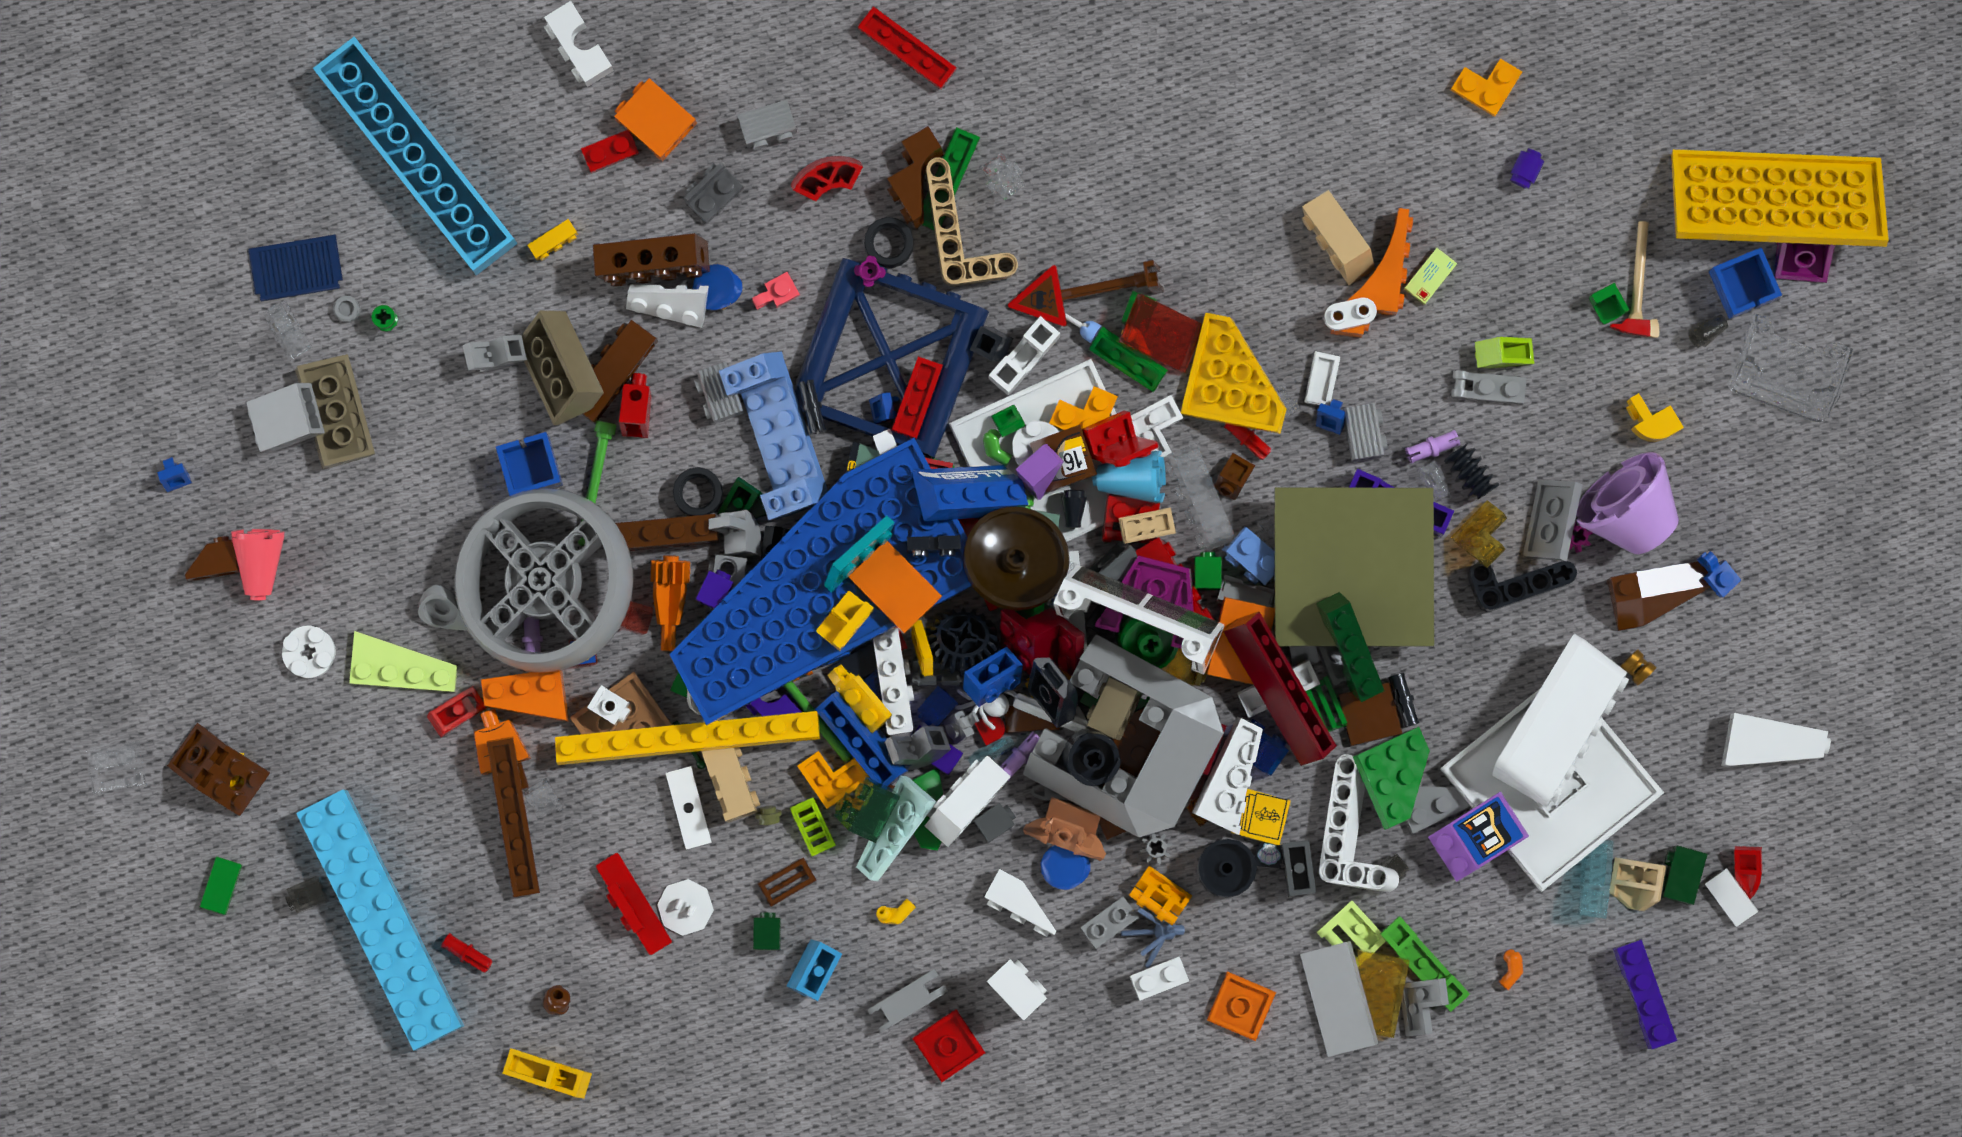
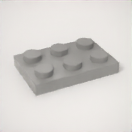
M1538 480L1523 552L1524 557L1567 561L1583 484L1571 481Z

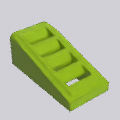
M814 797L790 808L812 857L836 846ZM811 807L813 808L814 812L801 818L799 817L798 813ZM817 817L818 822L804 828V822ZM822 827V832L811 837L808 836V832ZM826 836L828 841L813 847L811 842Z

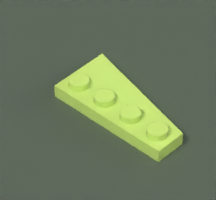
M354 631L350 684L455 692L457 665Z

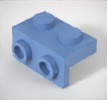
M1244 527L1234 540L1222 549L1227 554L1224 559L1235 568L1240 565L1246 571L1244 576L1255 585L1258 582L1266 585L1275 574L1274 551L1247 527Z

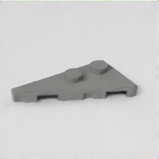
M1419 786L1411 818L1406 821L1413 834L1470 807V805L1455 787Z

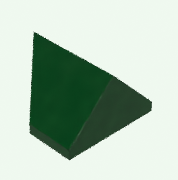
M738 477L717 514L747 510L755 519L766 516L767 514L760 496L763 493Z

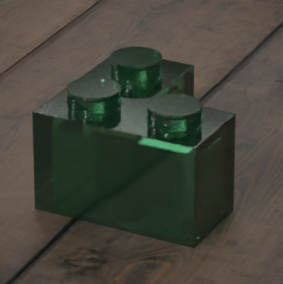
M865 777L863 783L857 786L855 796L846 793L838 801L834 816L848 831L876 843L900 796L892 788Z

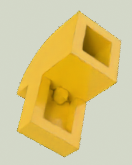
M1639 393L1627 401L1629 406L1626 409L1633 420L1637 419L1639 421V424L1635 425L1631 430L1645 441L1659 442L1684 428L1671 405L1652 415Z

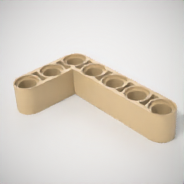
M943 158L930 160L926 167L925 175L941 276L944 283L948 286L956 287L1007 279L1013 276L1018 268V262L1014 255L1010 253L964 259L950 166ZM933 165H941L945 170V174L941 177L933 176L930 171ZM939 190H944L948 193L949 200L945 203H940L935 199L934 194ZM942 216L950 217L953 221V226L948 229L942 228L938 222L939 218ZM945 242H953L957 247V252L952 255L943 251V244ZM1003 259L1009 260L1012 263V270L1010 272H1002L998 267L999 261ZM975 264H983L987 269V273L984 276L975 275L972 270ZM949 268H958L961 272V277L958 280L949 279L947 276Z

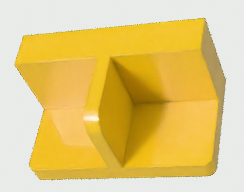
M848 591L835 608H832L830 614L817 628L816 632L841 651L874 611V607L866 601L863 602L851 591Z

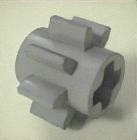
M1152 833L1150 841L1142 839V842L1146 844V848L1140 850V853L1147 852L1149 857L1146 862L1156 858L1157 863L1161 864L1160 857L1163 855L1167 858L1171 857L1166 852V849L1171 847L1172 843L1166 844L1163 841L1166 834H1163L1161 838H1156L1155 833ZM1161 842L1160 848L1163 850V853L1151 854L1152 848L1149 846L1150 843Z

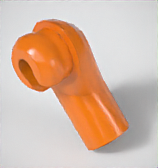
M1513 949L1507 950L1503 955V959L1507 962L1508 971L1499 981L1507 990L1523 974L1522 956Z

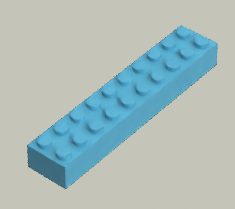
M355 37L351 38L313 68L476 276L517 245L513 236Z
M343 789L297 812L296 814L413 1051L419 1050L464 1027L348 790Z

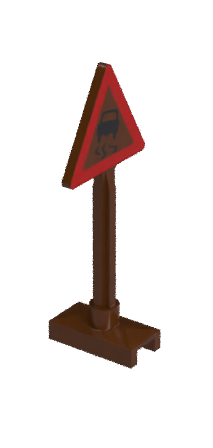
M1154 260L1143 262L1144 271L1134 273V276L1062 290L1057 267L1053 265L1008 304V307L1037 318L1041 316L1048 322L1066 327L1065 300L1135 286L1137 288L1148 287L1153 294L1163 293L1164 288L1159 283L1157 272L1161 271L1158 264Z

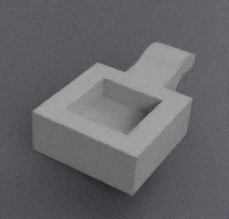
M961 710L943 721L948 736L952 738L956 745L974 734L971 726L977 723L979 719L975 712L965 716Z

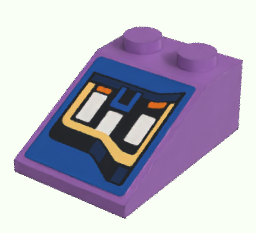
M1500 791L1440 828L1428 838L1457 882L1528 838L1529 835Z

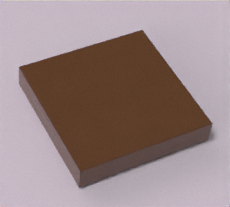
M1390 682L1382 684L1384 692L1363 702H1360L1351 692L1338 695L1341 709L1347 721L1346 730L1350 746L1402 734L1396 706L1393 702L1394 698Z

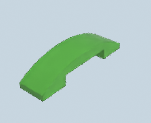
M1400 916L1380 933L1389 946L1421 981L1446 979L1449 1005L1444 1006L1450 1012L1470 995Z

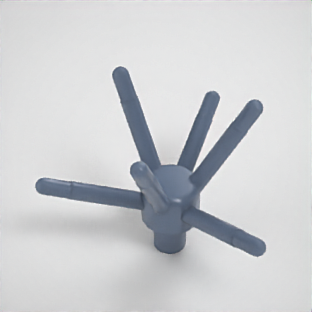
M1139 908L1138 912L1156 923L1155 929L1121 931V936L1155 934L1157 939L1141 951V955L1144 956L1153 949L1145 964V967L1149 968L1164 941L1172 940L1175 935H1183L1185 928L1183 925L1173 924L1172 926L1167 922H1161L1152 911L1149 910L1147 912Z

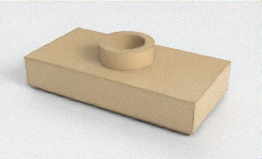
M1171 508L1118 518L1123 544L1176 533Z

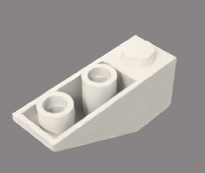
M999 869L984 897L989 900L987 905L1001 912L1002 908L1012 912L1010 917L1022 924L1026 920L1035 925L1033 930L1046 937L1049 933L1055 935L1056 930L1024 882Z

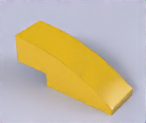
M512 1048L509 1050L502 1073L582 1099L585 1098L592 1076L590 1072Z

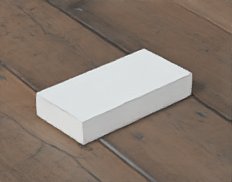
M1314 352L1304 403L1320 406L1323 403L1330 406L1340 356Z
M1727 868L1705 883L1736 927L1758 912V909Z

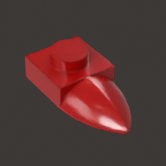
M1735 846V878L1749 899H1751L1761 883L1763 872L1762 847Z

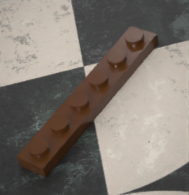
M507 737L487 741L513 897L540 893L514 738Z

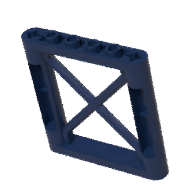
M842 258L794 385L800 408L803 406L799 387L797 386L799 382L805 381L808 391L807 380H814L818 402L822 403L826 392L885 365L903 400L907 385L897 366L896 360L952 335L942 362L943 367L916 440L924 456L935 458L974 354L970 348L980 327L984 326L989 311L960 300L961 296L954 292L947 291L944 294L936 291L937 287L932 284L922 282L919 285L911 282L912 278L901 273H898L897 276L887 273L888 269L883 267L886 271L885 276L878 278L874 283L955 312L951 324L890 351L864 295L865 285L863 284V279L854 272L855 266L861 265V263ZM869 269L867 272L871 274L873 271ZM856 300L881 356L824 382L853 302ZM822 405L820 409L823 419L872 437L888 430V428L825 405ZM891 430L897 446L912 439Z

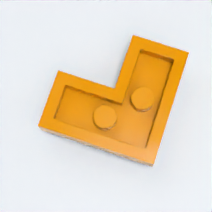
M1501 58L1487 80L1464 67L1451 91L1495 117L1522 74V71Z
M1094 386L1084 410L1059 399L1049 424L1062 431L1080 425L1081 429L1110 416L1118 396Z
M819 751L797 765L826 809H829L870 780L855 758L835 772L832 771Z

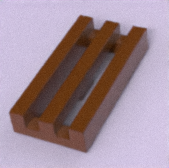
M803 857L758 883L772 907L817 880ZM803 866L804 870L769 890L765 887L795 868ZM804 875H808L809 879L772 899L771 895Z

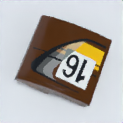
M1080 425L1030 443L1033 453L1042 445L1047 444L1064 461L1046 489V493L1097 475Z

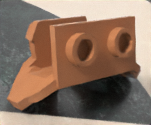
M1051 797L1046 817L1026 824L1023 829L1026 835H1030L1044 844L1050 843L1072 851L1074 855H1082L1098 861L1103 860L1106 855L1101 841L1096 836L1101 817L1087 809Z

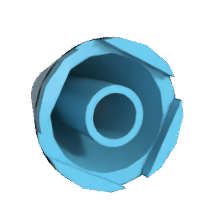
M1152 451L1146 457L1132 459L1130 464L1123 467H1115V465L1109 463L1098 465L1097 475L1092 477L1093 486H1097L1098 491L1153 503H1162L1165 493H1160V487L1166 485L1164 457H1160L1162 451Z

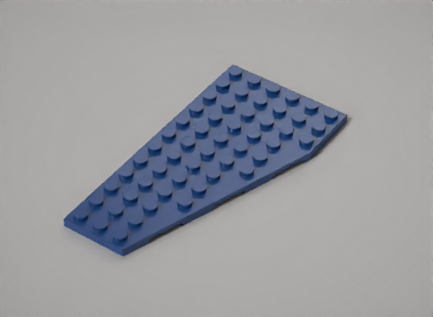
M915 438L845 473L818 503L789 530L781 541L728 593L720 604L669 654L706 725L723 718L896 627L848 577L832 593L824 586L832 564L884 517L888 516L895 522L891 530L893 535L888 542L942 595V598L932 607L972 587L965 573L963 563L964 546L968 537L959 520H923L912 471L931 468ZM960 535L961 550L960 552H955L953 557H940L939 553H929V557L914 558L913 553L907 554V537ZM851 591L863 602L866 601L873 606L874 611L843 649L839 651L821 637L816 630L830 614L832 608H835L844 595Z

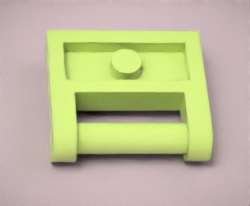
M1352 900L1316 932L1321 938L1325 937L1332 946L1340 944L1343 941L1332 931L1338 925L1362 951L1357 957L1355 956L1358 967L1386 942L1380 935L1381 931Z

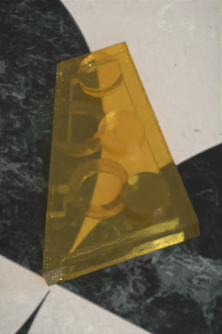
M1357 949L1359 973L1376 1035L1394 1038L1410 960Z

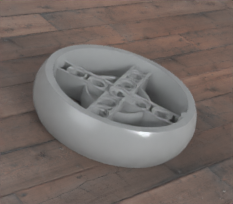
M544 488L522 491L493 505L477 520L468 532L461 546L455 568L456 602L463 623L470 635L495 659L513 668L529 672L564 670L576 666L597 654L607 645L620 628L632 597V559L620 529L612 518L595 503L581 495L561 489ZM550 508L567 511L583 519L559 544L551 541H539L531 544L511 522L525 513ZM513 536L514 545L508 548L507 540ZM584 537L585 546L579 550L577 547L578 541ZM493 543L509 561L505 573L507 595L485 614L480 595V576L486 553ZM603 545L608 562L609 581L602 609L597 618H595L578 598L583 582L580 566ZM530 555L531 562L525 568L523 564L524 558ZM562 556H565L566 564L563 568H560L559 560ZM542 575L545 576L544 581L546 583L544 585L541 584L543 582V580L541 579ZM525 592H527L529 595V599L527 603L523 605L521 602L522 595ZM563 593L564 601L558 606L557 597ZM509 610L510 618L504 623L503 614ZM577 612H579L581 614V620L578 624L575 625L573 622V617ZM527 617L541 620L557 617L576 638V641L554 651L531 652L517 648L506 642L505 639Z

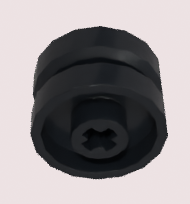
M1232 839L1218 840L1206 847L1200 855L1197 865L1198 878L1205 890L1214 896L1223 898L1238 896L1249 889L1255 879L1257 870L1255 856L1251 850L1240 841ZM1228 863L1229 866H1232V871L1225 873L1222 870V866Z

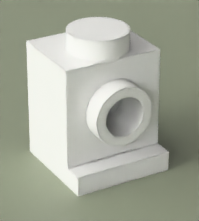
M602 685L587 707L615 726L618 722L623 723L631 711L628 708L630 704L628 701ZM610 701L615 704L613 711H607L605 708L606 704Z

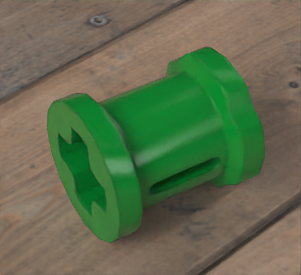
M380 305L372 312V321L381 331L388 332L397 326L398 317L389 306ZM384 313L391 317V319L386 320V324L379 320V318L384 316Z

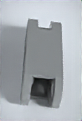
M935 969L867 1010L869 1014H872L882 1009L888 1021L878 1028L880 1033L949 992L945 985L931 993L928 992L925 984L939 976Z

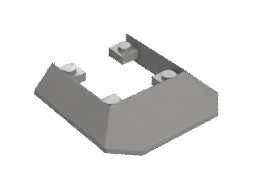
M1096 634L1080 657L1070 682L1084 691L1094 694L1104 673L1149 696L1150 699L1139 720L1161 732L1138 777L1119 768L1114 778L1105 783L1104 787L1100 785L1087 786L1077 781L1067 771L1065 766L1058 763L1068 740L1045 728L1033 752L1030 753L1023 775L1137 837L1175 827L1224 734L1214 699L1207 693Z

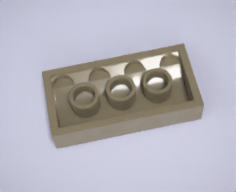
M348 354L297 366L295 371L298 382L312 384L325 432L314 437L322 470L375 455Z

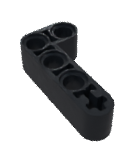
M1561 561L1500 583L1496 579L1493 568L1487 562H1477L1468 571V580L1476 603L1481 610L1486 612L1495 611L1565 587L1572 583L1577 576L1575 565L1569 561ZM1561 567L1564 571L1569 570L1570 575L1567 576V580L1564 577H1559L1553 580L1555 585H1552L1551 576L1559 573ZM1476 568H1483L1487 572V579L1485 581H1478L1475 578L1474 570ZM1539 575L1544 578L1546 584L1543 589L1534 587L1532 582L1534 576ZM1510 584L1519 586L1521 590L1519 597L1514 598L1509 595L1508 586ZM1489 592L1496 597L1494 606H1488L1483 602L1484 593Z

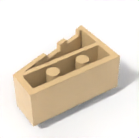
M1329 190L1302 206L1304 217H1302L1303 223L1309 231L1313 230L1315 232L1319 246L1322 250L1327 251L1332 264L1339 270L1348 286L1375 270L1371 248Z
M740 747L701 751L712 779L717 799L722 807L725 821L730 823L757 813L756 807L760 806L756 791L750 792L747 782L751 781V776L747 766L741 767L738 757L743 756Z

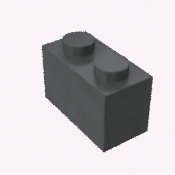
M1309 840L1282 843L1281 850L1287 896L1316 893Z

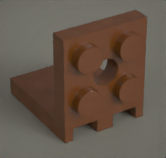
M199 723L195 725L167 765L195 789L241 816L270 774L265 768L228 746ZM239 776L238 783L230 787L232 778Z

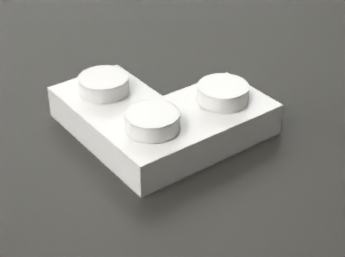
M1170 395L1131 415L1136 436L1157 441L1159 447L1152 451H1162L1160 457L1164 458L1172 455V452L1161 430L1183 420L1182 414Z

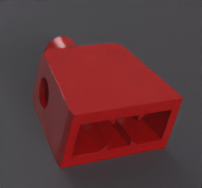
M633 373L631 374V383L623 385L619 417L622 436L648 438L652 395L650 386H646L647 375Z

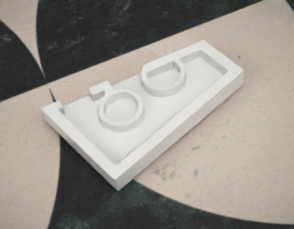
M630 284L626 309L702 328L709 286H700L699 290L687 289L685 285H677L676 289H664L661 285Z

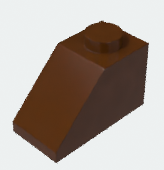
M229 536L214 538V543L206 544L186 572V580L192 582L240 573L233 542L229 540Z

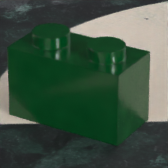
M1678 845L1673 846L1672 850L1668 849L1664 865H1668L1664 876L1661 897L1690 906L1694 905L1708 854Z

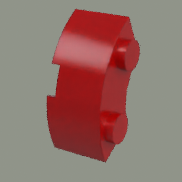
M846 156L821 158L803 168L792 181L791 187L793 191L817 202L823 193L832 188L843 187L852 190L863 165L859 160Z

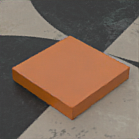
M1227 971L1207 1021L1256 1041L1276 992Z

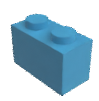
M810 939L786 986L809 999L818 1001L842 953L820 941Z

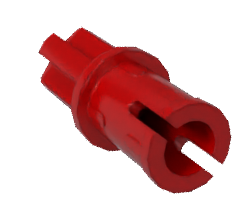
M1225 424L1224 428L1241 442L1240 445H1245L1260 460L1265 459L1270 454L1271 448L1254 433V429L1251 431L1246 427Z
M451 933L447 935L441 945V948L460 958L461 963L465 961L483 973H486L492 965V959L474 949L472 944L467 945Z

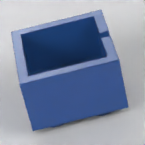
M1762 247L1714 266L1709 271V275L1729 320L1751 311L1754 307L1756 309L1776 301L1782 296Z
M547 432L523 438L527 446L525 448L522 447L519 440L495 446L509 496L532 489H554L563 486Z

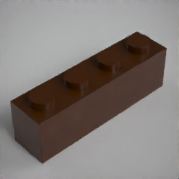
M633 320L628 324L624 322L616 332L618 338L612 345L608 343L600 353L602 359L599 363L591 365L604 392L594 407L582 414L594 424H596V421L600 419L623 389V385L629 381L631 374L635 373L658 343L656 337Z
M716 514L615 523L624 536L629 551L719 543L718 532L709 530V519L717 518Z

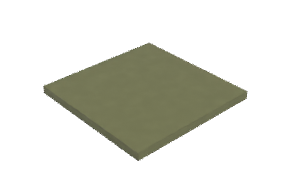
M1274 488L1275 639L1279 646H1336L1323 623L1316 603L1340 592L1352 605L1367 647H1434L1433 488Z

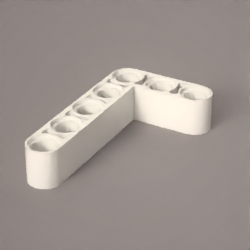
M1344 754L1337 759L1334 769L1319 865L1320 878L1325 882L1341 886L1391 892L1396 889L1399 883V876L1395 870L1379 865L1353 862L1365 785L1353 760V756ZM1353 762L1354 769L1349 773V766ZM1349 788L1350 795L1345 799V792ZM1345 814L1346 821L1341 825V817ZM1341 840L1342 847L1337 851V843ZM1337 866L1338 873L1333 878L1332 872L1333 869ZM1359 870H1361L1362 876L1360 880L1357 881L1356 874ZM1383 873H1385L1386 879L1385 882L1381 885L1380 877Z

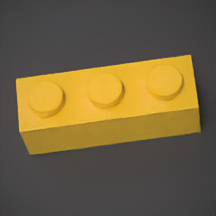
M567 219L527 246L537 261H543L549 257V253L552 251L557 252L562 249V245L566 242L571 243L576 240L578 233L570 220Z

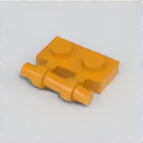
M1148 866L1135 885L1136 887L1129 894L1130 897L1137 901L1136 904L1141 908L1146 907L1157 915L1156 918L1161 922L1164 920L1172 926L1177 920V916L1181 914L1192 897L1191 894L1151 866Z

